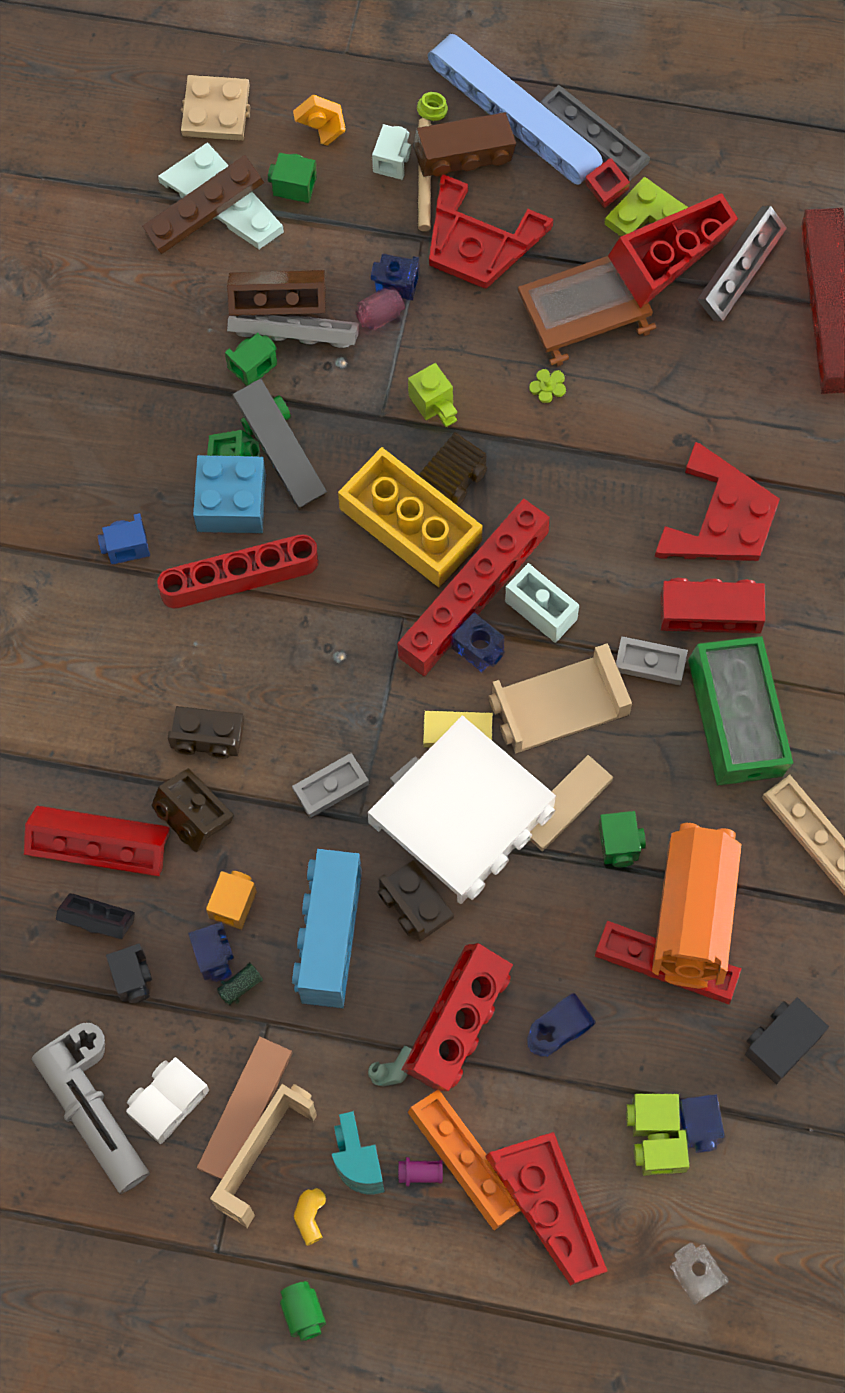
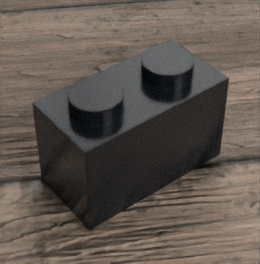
M798 997L790 1005L783 1001L770 1016L775 1021L766 1030L762 1026L758 1027L746 1041L751 1046L748 1048L745 1056L776 1085L829 1028Z

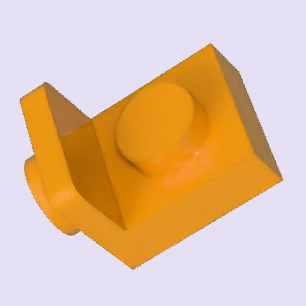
M311 95L293 110L296 122L318 129L320 141L323 145L328 146L345 132L340 104Z

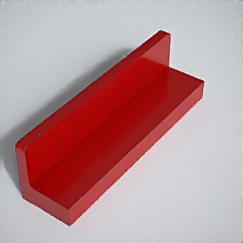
M36 806L25 824L24 855L160 876L163 868L164 845L170 835V827Z

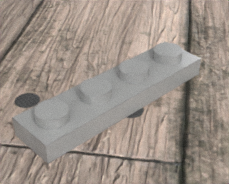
M286 314L229 316L227 331L236 332L238 336L252 337L259 333L276 341L293 338L299 339L304 344H316L319 341L331 343L334 347L345 348L355 345L359 334V323Z

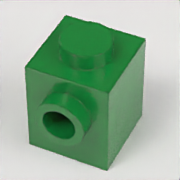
M279 153L276 164H271L268 171V182L272 183L273 196L305 203L310 202L317 179L316 161L304 158L298 154Z
M635 811L600 815L598 826L604 864L613 863L614 867H627L634 864V861H638L641 849H646L644 829L637 827Z

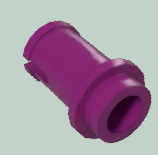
M406 1157L405 1161H398V1183H405L406 1187H409L410 1183L442 1184V1160L410 1161V1158Z

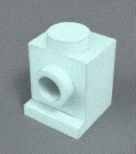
M383 124L372 154L374 173L403 180L404 162H408L411 153V144L407 143L409 132L405 128Z

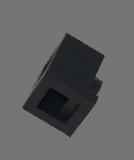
M140 943L106 955L117 993L122 1002L129 1000V1003H137L150 997L147 982L152 981V976L146 960L140 962V960L146 959Z

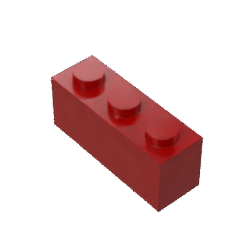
M673 578L669 581H663L661 590V631L762 632L765 623V583H756L748 579L739 580L736 583L722 582L719 579L691 582L685 578Z

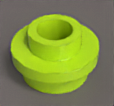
M428 92L418 101L417 111L420 116L427 120L438 121L447 115L448 106L441 94Z

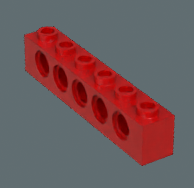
M523 498L398 642V658L425 677L546 537L549 531L550 517Z

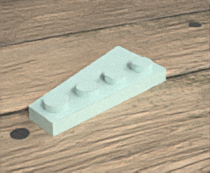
M207 142L160 174L158 179L160 184L166 188L171 187L183 198L229 165ZM253 192L215 217L225 223L229 230L257 249L262 248L284 233L283 225Z

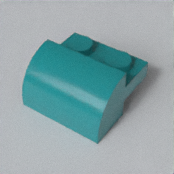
M354 1111L339 1114L341 1125L334 1126L339 1152L333 1153L332 1157L340 1179L350 1189L362 1194L385 1192L376 1145L361 1147Z

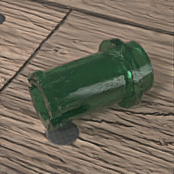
M249 962L228 981L222 980L220 982L221 986L216 991L228 1006L233 1003L238 1004L240 1002L239 998L256 984L262 982L263 978Z

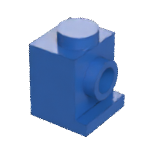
M140 513L134 514L135 521H116L110 526L103 527V534L98 535L101 553H108L111 564L150 556Z

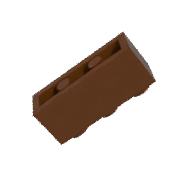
M506 112L416 128L413 148L423 177L431 175L442 176V174L445 175L448 172L459 170L471 171L478 167L492 164L495 166L503 165L512 160L516 146Z
M325 270L229 273L227 283L229 316L325 313Z

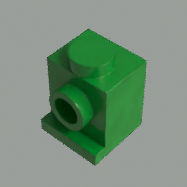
M257 333L251 339L243 340L235 352L230 348L225 352L227 368L248 386L261 379L277 365L275 352L277 348L268 336H261Z

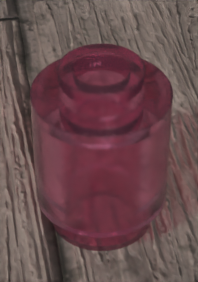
M394 287L388 290L383 288L358 302L359 310L355 311L363 328L368 327L374 331L399 317L400 312L405 310V305Z

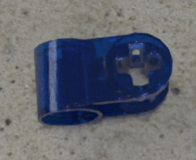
M573 993L561 1000L549 1012L531 1025L527 1037V1045L535 1055L540 1057L549 1056L568 1042L583 1035L596 1024V1021L577 995ZM539 1031L543 1035L547 1033L552 1035L549 1043L545 1039L541 1041L537 1039Z

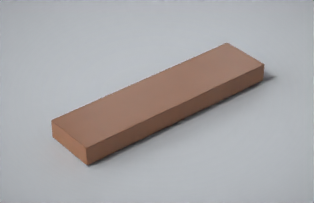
M259 1037L197 1166L198 1170L217 1179H223L268 1107L293 1054L291 1050Z

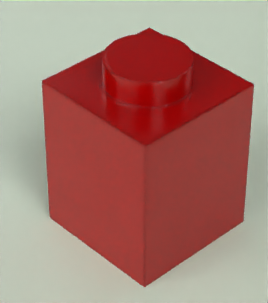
M609 158L585 177V184L603 208H606L627 192L630 186V182L612 158Z

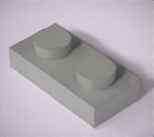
M621 636L616 665L622 674L681 685L688 650Z
M350 753L293 785L292 789L309 818H312L368 786L369 780L353 754Z

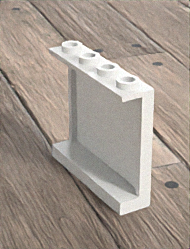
M462 715L369 810L368 823L378 832L383 829L456 893L457 902L462 904L468 897L473 900L485 887L483 881L491 872L496 875L505 867L509 861L506 856L514 848L520 850L527 844L532 837L530 831L538 823L543 826L555 812L553 807L556 795Z

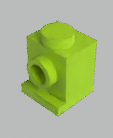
M686 1130L678 1131L675 1138L670 1139L669 1133L648 1135V1140L642 1141L641 1144H634L635 1165L642 1166L643 1176L687 1172L690 1166Z

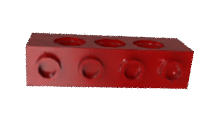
M479 943L465 945L401 1070L434 1090L449 1091L450 1088H454L462 1077L463 1070L461 1067L466 1057L470 1056L478 1045L479 1038L477 1035L482 1025L487 1024L494 1014L495 1007L493 1004L498 994L502 993L510 982L511 976L509 972L513 964ZM475 978L481 985V991L478 996H475L472 991V982ZM459 1010L465 1015V1023L461 1028L457 1025L455 1019ZM443 1041L449 1047V1054L445 1060L439 1053V1047Z

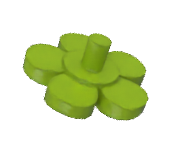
M547 369L538 371L536 374L538 381L531 382L529 386L530 392L533 395H539V400L542 403H549L552 401L553 395L555 397H562L566 392V387L562 384L565 376L559 370L554 371L551 376Z

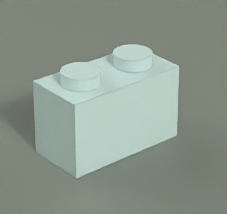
M529 563L506 586L505 602L554 643L577 621L579 604Z

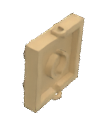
M188 75L185 100H182L183 108H181L183 113L182 136L243 141L246 118L250 117V104H248L249 79Z

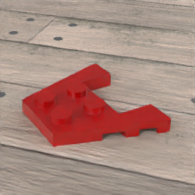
M442 174L429 255V266L487 289L552 229L553 219L527 209L515 233L506 232L458 212L457 210L468 192V184Z
M695 442L685 473L717 483L699 536L665 526L656 549L655 557L659 559H667L668 556H684V559L716 557V560L759 561L780 498L700 443Z

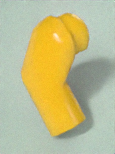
M318 1188L305 1190L300 1195L294 1212V1220L307 1246L323 1238L314 1220L317 1210L326 1202L324 1192Z

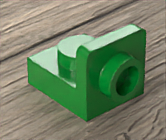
M244 430L209 435L207 456L260 457L259 443Z

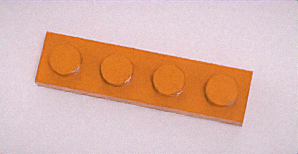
M439 1089L408 1110L407 1113L493 1230H496L521 1212L485 1156L487 1154Z

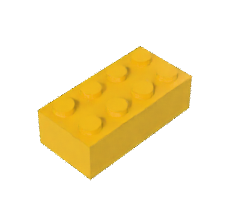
M383 447L338 492L339 508L341 511L438 588L482 542V525Z

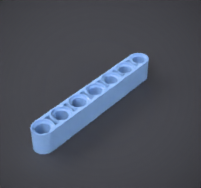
M448 35L428 53L430 64L439 74L489 115L506 112L513 134L574 184H581L588 174L603 163L602 157L596 148L457 35Z

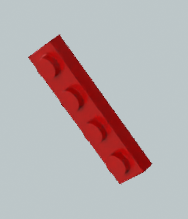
M607 921L595 957L667 982L665 981L664 972L660 970L659 975L652 972L656 938ZM728 964L723 984L715 985L716 979L708 980L707 987L701 989L675 986L729 1005L741 968Z

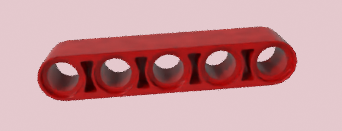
M296 535L169 568L163 571L157 580L161 599L170 608H182L308 575L317 568L319 563L317 544L308 535ZM301 551L310 553L306 558H297L295 556ZM274 559L278 561L273 567L263 565L268 560ZM236 568L246 569L244 574H231ZM205 576L214 578L208 584L199 583V580ZM172 585L182 586L179 591H167Z

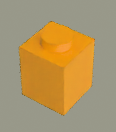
M221 871L206 908L209 919L242 930L257 893L255 884L251 881L252 878L239 871H232L231 874Z

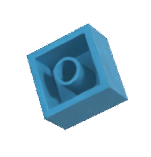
M197 455L193 512L197 532L263 533L266 470L263 457Z

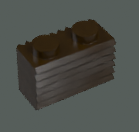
M454 432L420 472L419 476L459 506L467 495L468 491L466 488L472 481L478 483L487 471L486 453Z

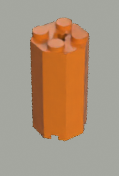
M683 823L680 825L679 831L671 833L652 972L656 975H659L660 970L664 972L665 981L670 984L701 989L707 987L708 980L716 979L715 985L724 983L728 969L742 845L735 840L736 833L730 829L721 828L714 830L702 828L694 823Z

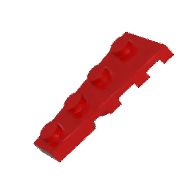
M554 1132L489 1152L485 1156L570 1286L607 1272Z

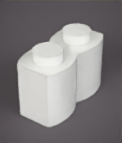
M176 1057L170 1063L167 1060L163 1061L152 1074L154 1081L145 1090L142 1087L137 1089L127 1102L130 1106L126 1111L128 1116L159 1144H162L174 1132L183 1119L209 1092L207 1084Z

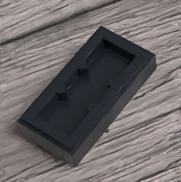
M69 893L57 909L56 920L84 928L91 933H101L122 940L133 924L135 912Z

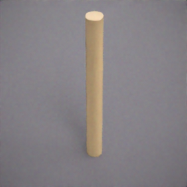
M419 119V127L431 125V120ZM418 163V229L420 231H429L431 229V176L423 177Z

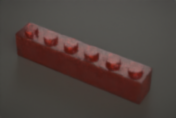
M843 208L807 209L804 212L801 232L821 394L845 393Z

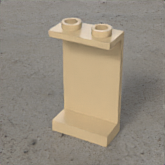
M608 643L595 647L593 658L502 688L499 680L494 681L492 694L488 695L494 714L500 713L504 724L500 725L503 739L506 745L512 743L515 754L628 716L632 707L631 699Z
M281 1084L212 1194L210 1200L217 1210L246 1228L249 1227L255 1214L250 1205L235 1197L234 1194L289 1107L314 1122L317 1114L314 1102L310 1099L312 1097L310 1093L293 1084L291 1089Z

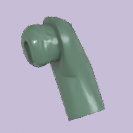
M404 1046L395 1062L384 1064L374 1062L368 1069V1076L371 1078L372 1083L382 1087L402 1083L408 1074L401 1069L412 1049Z

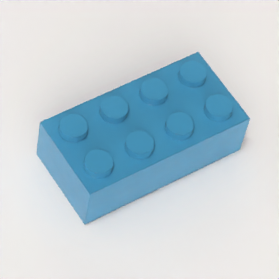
M317 849L316 860H309L307 880L310 881L309 890H311V894H304L302 915H305L304 923L306 928L299 929L297 949H300L299 957L301 958V963L295 962L292 976V984H295L294 991L299 992L302 1004L344 1008L362 877L359 853Z

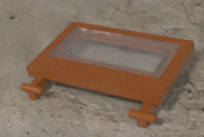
M608 256L518 287V293L546 353L551 352L553 358L549 359L550 365L556 364L558 367L563 365V361L569 359L567 353L561 355L559 348L635 321L638 322L640 327L636 329L638 335L643 334V336H647L651 330L656 329L655 323L648 324L646 320L653 313L649 303L642 308L639 307Z

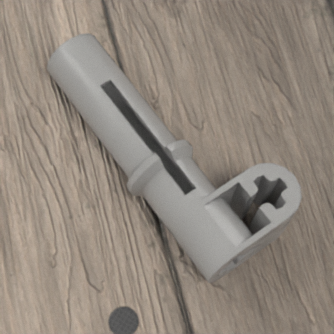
M82 1023L41 1048L33 1055L31 1060L65 1110L64 1119L67 1122H73L119 1194H123L145 1180L150 1175V1172L102 1101L104 1094L101 1091H96L84 1074L85 1070L102 1059L105 1053V1038L102 1030L97 1025ZM81 1040L93 1041V1049L88 1050L85 1046L81 1048ZM69 1043L72 1044L76 1051H80V1058L82 1060L78 1063L66 1047ZM72 1087L75 1088V1090L85 1103L87 1109L91 1112V1114L99 1124L100 1128L102 1129V1131L114 1147V1151L111 1152V1150L101 1137L100 1133L98 1132V1130L96 1129V1127L94 1126V1124L82 1108V1105L76 1099L75 1095L71 1091Z

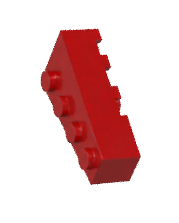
M721 193L621 236L608 257L637 304L642 308L721 242L738 218Z

